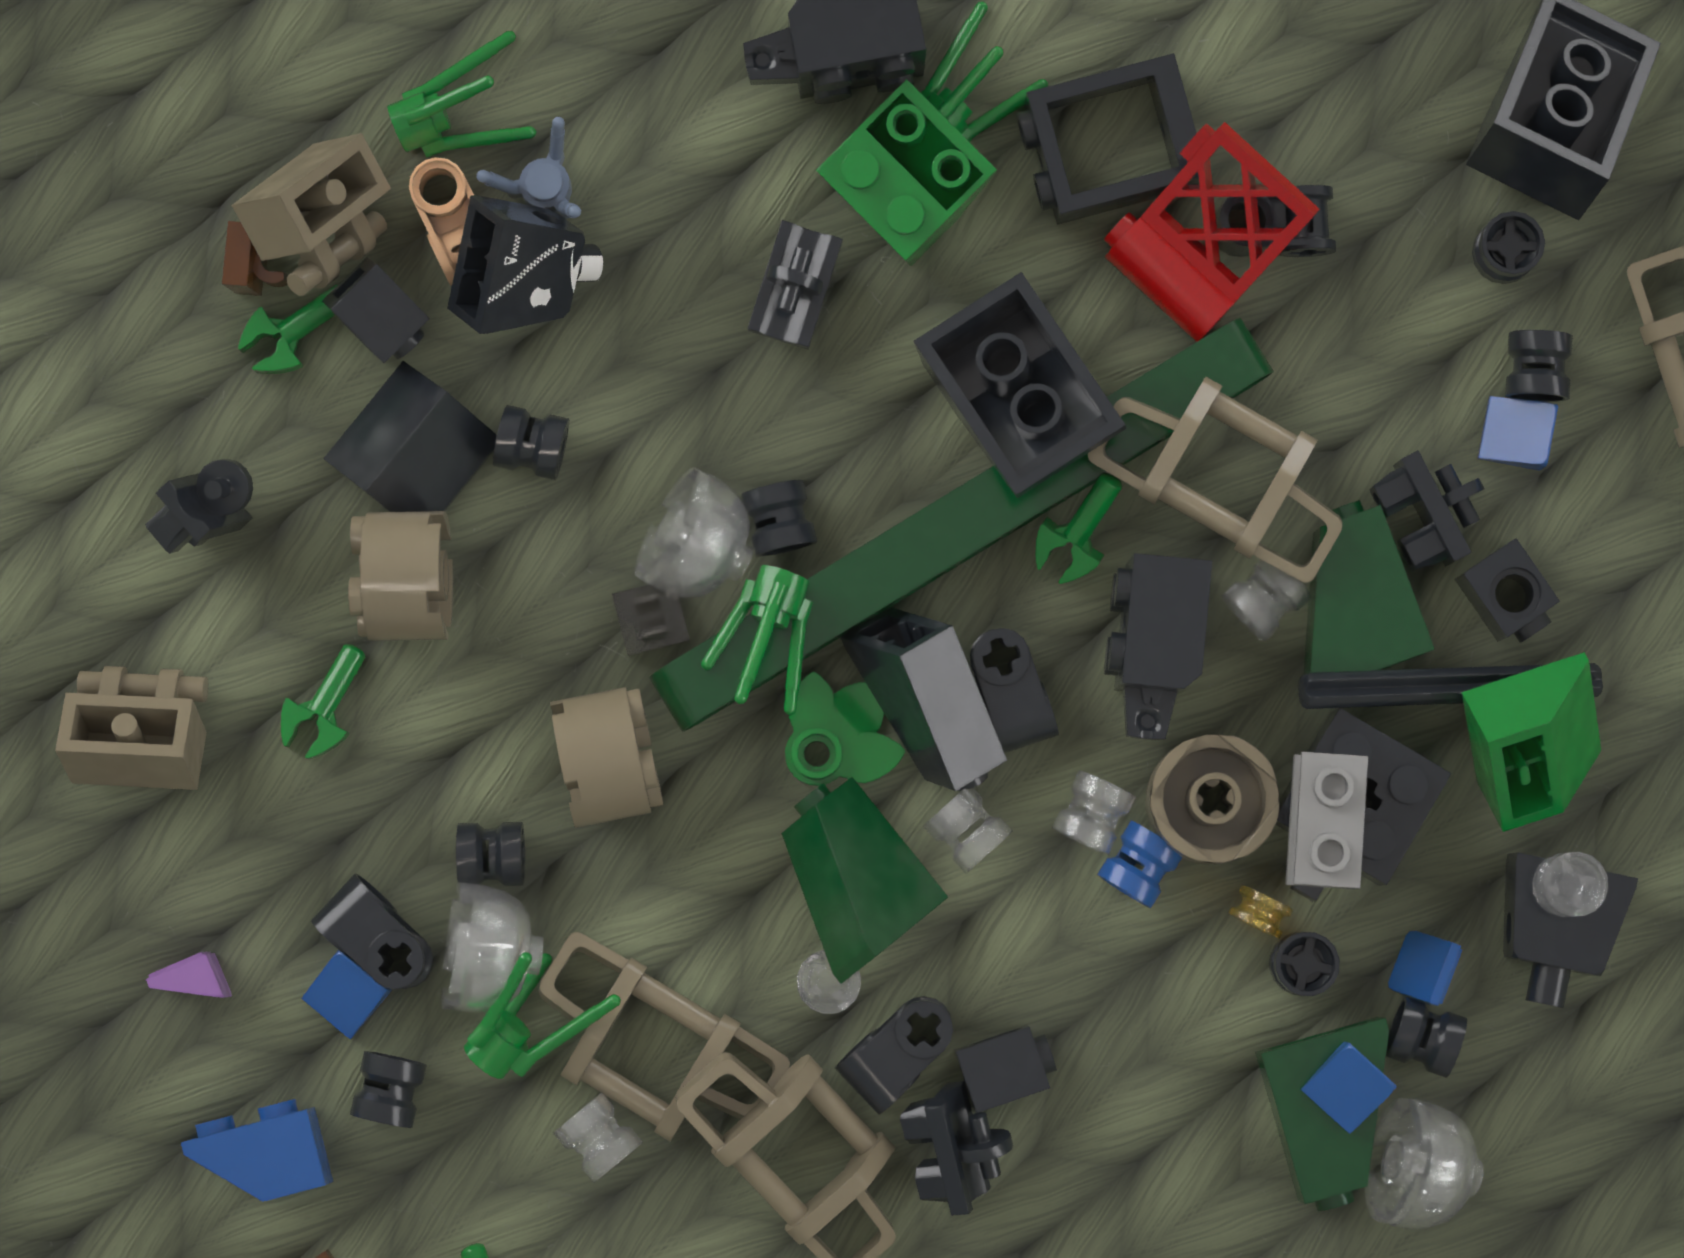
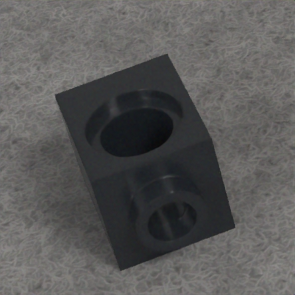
M368 257L322 300L329 310L383 363L392 355L396 359L407 355L423 338L424 332L420 328L430 319Z
M1517 538L1508 542L1454 579L1497 642L1512 634L1515 635L1519 643L1525 641L1552 622L1546 611L1560 602ZM1501 579L1515 580L1524 589L1525 604L1519 612H1508L1498 604L1495 591Z
M1027 1025L954 1050L976 1113L1050 1089L1046 1074L1057 1071L1045 1034L1033 1038L1030 1026Z

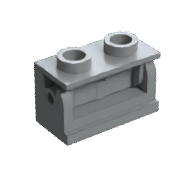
M1301 752V755L1293 756L1286 885L1360 889L1368 756Z

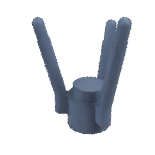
M555 117L552 121L547 158L536 159L528 163L522 170L519 180L513 181L486 170H480L477 173L476 177L479 182L507 193L512 199L524 198L527 205L550 209L565 219L577 218L581 215L580 207L569 202L572 194L571 181L565 168L562 166L565 159V121L562 117Z

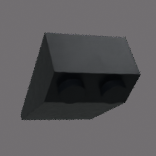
M1541 0L1483 120L1466 165L1579 221L1610 179L1661 43L1575 0Z
M1022 272L913 341L923 366L957 417L1017 498L1127 429L1111 402Z

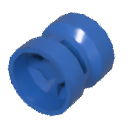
M1131 820L1121 835L1122 847L1116 857L1106 859L1097 876L1142 905L1151 908L1161 893L1159 885L1161 879L1166 872L1174 871L1183 857L1168 846L1160 836ZM1136 863L1143 867L1142 871L1134 867Z

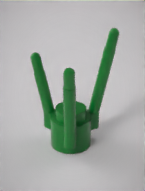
M983 1L976 4L927 86L921 92L969 142L981 132L1024 106L1027 92L1048 87V82L1045 79H1040L967 124L965 121L973 112L963 101L1003 56V49L1000 46H995L971 70L953 92L945 87L939 93L988 10L987 3Z
M506 31L425 84L402 93V100L387 105L393 127L405 152L422 147L426 158H429L447 150L509 143L535 137L536 129L531 126L443 137L441 132L451 128L445 109L491 88L494 85V79L487 75L444 95L439 96L437 92L513 43L516 39L513 31Z
M761 565L756 581L746 579L739 601L701 662V666L705 670H710L714 666L748 611L754 606L750 616L760 621L734 696L736 703L744 704L748 699L773 628L787 629L789 621L792 619L784 712L787 715H793L796 712L806 624L814 603L805 599L810 583L806 578L778 567Z
M524 952L519 956L513 969L510 970L482 1021L467 1038L468 1041L464 1045V1050L469 1059L491 1077L503 1079L510 1069L520 1077H523L536 1061L619 1006L621 1002L620 997L616 994L610 995L528 1049L526 1041L531 1037V1032L516 1017V1014L552 963V956L548 953L542 954L531 971L523 979L526 970L532 962V955Z

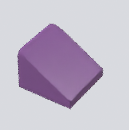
M211 952L195 954L149 974V978L146 979L149 988L220 998L232 996L216 954Z

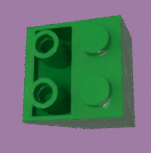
M906 79L816 171L912 266L958 220L995 175L997 169Z
M1585 652L1462 692L1476 781L1502 832L1563 813L1601 752L1590 663Z

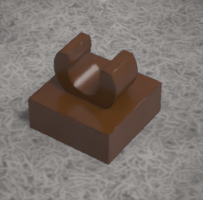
M228 221L222 285L236 294L262 296L263 282L272 287L288 285V275L286 273L269 271L267 260L261 261L241 222Z

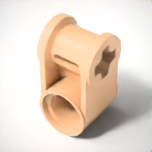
M435 157L424 160L416 166L410 176L409 190L411 198L429 233L426 235L450 286H452L470 196L474 194L464 173L457 164L445 158ZM437 175H447L457 183V190L453 199L447 204L440 206L431 205L426 202L423 197V190L427 181Z

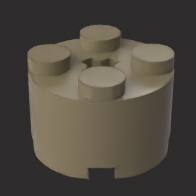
M445 511L368 512L365 516H353L351 518V551L353 555H359L360 577H350L348 600L350 615L357 616L359 637H367L369 641L448 640L449 635L446 627H451L453 613V559H448L446 550H440L441 540H451L449 519Z
M627 687L550 702L564 784L570 790L572 802L569 803L575 828L652 813L651 808L663 806L652 749L640 751V748L652 746L640 689L627 691Z
M1207 734L1182 742L1170 750L1158 762L1147 785L1145 810L1153 832L1183 857L1182 859L1196 864L1217 865L1247 856L1265 842L1278 819L1279 789L1273 767L1256 747L1235 736ZM1216 785H1220L1225 790L1221 801L1227 809L1224 814L1215 810L1205 815L1199 809L1203 799L1197 793L1198 789L1201 786L1209 790Z

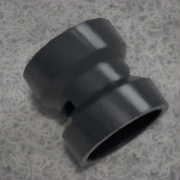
M1510 211L1499 214L1488 222L1474 240L1472 256L1475 267L1482 276L1491 282L1507 284L1518 281L1534 268L1543 256L1545 247L1543 230L1537 221L1526 213ZM1496 251H1498V253L1500 254V256H1502L1503 258H1505V260L1502 259L1501 257H1499V255L1497 254Z
M1517 330L1508 334V353L1514 361L1513 372L1506 377L1505 397L1542 402L1569 400L1571 380L1564 372L1565 360L1572 355L1573 335L1552 330Z
M506 405L496 438L493 466L511 471L519 466L533 469L538 477L556 480L565 453L570 419L551 414L544 419L531 417L525 408Z
M790 480L769 484L741 494L745 513L753 518L756 531L751 538L755 557L790 552L817 543L814 525L805 519L803 505L807 500L803 480Z
M503 822L497 829H484L478 823H458L456 833L458 886H480L484 880H499L504 886H524L525 834L523 822ZM486 840H489V869H486Z
M1294 932L1282 937L1274 945L1269 958V970L1273 980L1282 990L1293 995L1315 996L1323 993L1334 984L1339 973L1340 958L1335 946L1326 937L1315 932Z
M1405 996L1397 1009L1389 1031L1386 1057L1403 1063L1411 1059L1424 1064L1426 1071L1447 1078L1460 1053L1467 1029V1018L1451 1012H1445L1441 1015L1428 1011L1425 1003Z
M364 1051L360 1071L365 1079L362 1091L354 1095L350 1115L378 1123L413 1128L417 1111L416 1106L412 1102L415 1088L423 1084L427 1064L393 1055Z

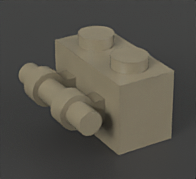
M359 133L312 144L232 204V207L261 261L295 254L300 255L298 268L287 276V284L295 294L304 296L314 287L322 289L338 278L342 265L350 259H362L375 248L376 239L387 230V223L378 212L371 211L364 215L363 210L388 192L391 187L363 134ZM335 233V239L328 244L326 239Z
M105 666L102 672L80 671L77 677V693H65L55 749L71 783L198 790L207 732L194 702H206L208 697L207 677L184 676L182 669L163 668L160 670L159 675L128 673L127 668L124 666Z

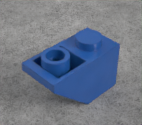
M295 1099L258 1108L260 1121L240 1127L235 1126L233 1115L197 1124L195 1128L198 1138L181 1142L184 1156L262 1202L334 1182L315 1107L298 1111Z

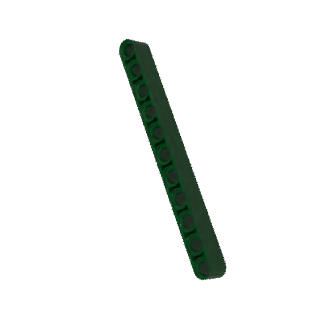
M1237 318L1107 396V398L1114 407L1119 399L1130 397L1181 419L1205 377L1222 385L1220 392L1234 399L1270 376L1274 370L1242 319ZM1125 413L1121 419L1127 429L1108 440L1105 452L1113 460L1125 465L1171 437L1174 430L1137 414ZM1088 454L1017 498L995 467L992 466L807 579L810 583L805 599L814 603L806 624L803 660L1091 486L1102 473L1108 472L1093 464L1089 460ZM751 613L745 616L727 647L710 670L703 669L701 662L717 634L663 666L649 677L682 732L691 729L736 702L734 696L760 621L750 616ZM790 619L787 629L773 628L750 693L787 671L792 619Z

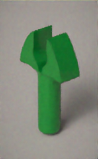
M337 284L284 320L269 318L263 307H259L253 313L239 341L238 349L242 353L252 348L262 338L270 337L276 339L282 336L277 342L274 354L252 367L256 373L280 374L303 367V364L295 356L298 342L335 316L322 300Z
M1102 473L1069 523L1057 525L1049 517L1045 518L1039 527L1036 538L1035 556L1038 570H1041L1054 548L1063 547L1068 542L1073 544L1071 548L1073 561L1060 578L1059 584L1076 580L1088 574L1100 564L1105 555L1092 548L1090 537L1122 490V483L1117 477L1109 473Z
M352 644L343 645L312 700L297 704L293 700L285 698L281 712V736L285 747H290L297 735L299 726L303 722L312 721L317 715L319 735L305 756L306 759H314L324 755L348 737V731L337 727L335 711L366 658L365 653L360 648Z

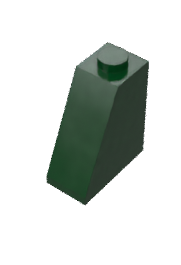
M1358 500L1333 509L1332 511L1342 519L1343 526L1314 579L1310 581L1304 674L1313 672L1382 670L1434 650V645L1381 505L1364 511L1361 501ZM1327 525L1321 526L1313 533L1312 557L1327 532Z
M853 777L832 792L824 783L813 790L794 806L801 817L781 833L831 971L840 984L873 960L948 898V895Z
M1374 1017L1255 1052L1297 1199L1304 1204L1315 1202L1317 1211L1330 1210L1350 1204L1355 1201L1352 1191L1368 1186L1378 1107L1353 1132L1348 1134L1300 1089L1343 1042H1349L1383 1073L1389 1036L1386 1018Z

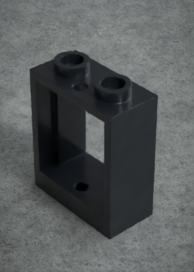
M1174 53L1029 91L1026 93L1024 102L1026 111L1016 114L1025 150L1036 148L1042 172L1033 174L1039 204L1042 211L1053 209L1057 225L1156 199L1188 163L1179 153L1197 134ZM1148 84L1171 168L1071 195L1048 110ZM1198 173L1187 185H1199Z

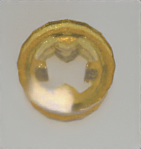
M1241 885L1238 893L1241 894L1242 901L1239 906L1231 907L1228 914L1265 934L1280 939L1283 931H1281L1279 923L1284 917H1290L1293 909L1263 893Z

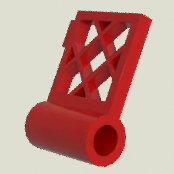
M1226 122L1216 131L1206 123L1179 153L1188 163L1143 215L1137 219L1132 213L1128 212L1104 238V241L1112 247L1106 254L1105 259L1195 342L1203 339L1320 210ZM1221 146L1241 163L1243 184L1213 185L1210 158ZM1198 173L1199 185H1187ZM1255 177H1256L1262 184H1256ZM1176 197H1201L1204 228H1184L1165 209ZM1214 197H1244L1247 228H1217ZM1257 197H1278L1297 216L1286 228H1260ZM1198 240H1205V246ZM1218 240H1248L1250 268L1241 278L1236 276L1220 261ZM1261 240H1274L1262 253Z

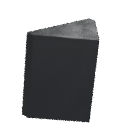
M402 361L323 459L389 512L446 511L494 452L497 434L447 391L408 363Z

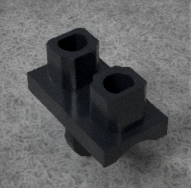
M782 220L747 328L748 331L809 350L843 239L812 231Z
M1419 450L1400 459L1393 465L1394 471L1390 472L1369 489L1376 505H1381L1385 518L1411 505L1416 509L1424 527L1397 541L1399 549L1411 571L1433 566L1441 561L1446 567L1472 553L1449 508L1453 507L1463 528L1479 521L1480 518L1469 498L1485 489L1480 478L1462 485L1452 464H1449L1434 472L1445 492V495L1442 496Z
M220 459L204 466L198 474L169 480L156 492L165 506L145 526L169 554L178 552L187 543L195 547L204 544L208 539L239 531L253 519L249 512L244 509L252 497V477L247 468L238 461Z
M965 1081L946 1083L934 1097L911 1103L900 1116L905 1140L909 1144L933 1142L937 1157L923 1159L916 1167L915 1181L920 1200L948 1202L951 1216L970 1214L973 1210L972 1201L990 1190L989 1179L1001 1175L998 1158L1012 1150L1014 1145L1011 1133L1005 1129H990L985 1112L972 1113Z

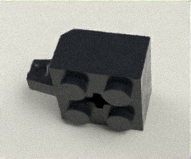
M797 0L788 12V28L743 43L745 64L751 85L797 83L800 99L814 96L816 104H830L852 97L851 89L876 85L877 92H894L906 79L914 85V77L924 76L926 45L917 0Z
M1134 553L1126 563L1125 568H1118L1117 573L1113 574L1110 611L1121 612L1119 633L1112 632L1111 637L1107 638L1104 675L1115 676L1114 691H1123L1126 737L1145 740H1165L1177 694L1202 675L1212 571L1211 560Z
M1338 708L1330 712L1308 752L1368 756L1367 786L1369 788L1366 796L1373 802L1371 808L1365 807L1361 876L1378 886L1387 885L1452 773L1345 710ZM1292 779L1279 800V814L1275 824L1289 832ZM1291 885L1290 889L1315 902L1324 887Z

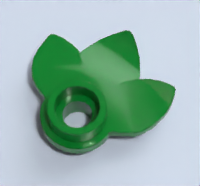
M816 672L810 673L800 682L797 709L793 715H789L794 732L789 737L785 748L787 767L800 782L811 786H820L823 783L827 785L839 777L845 779L853 777L857 783L875 781L889 773L899 764L905 754V749L895 740L877 733L881 727L884 712L866 682L854 683L840 689L836 693H833L829 684ZM819 742L828 748L830 756L824 765L812 766L805 760V749L811 743Z

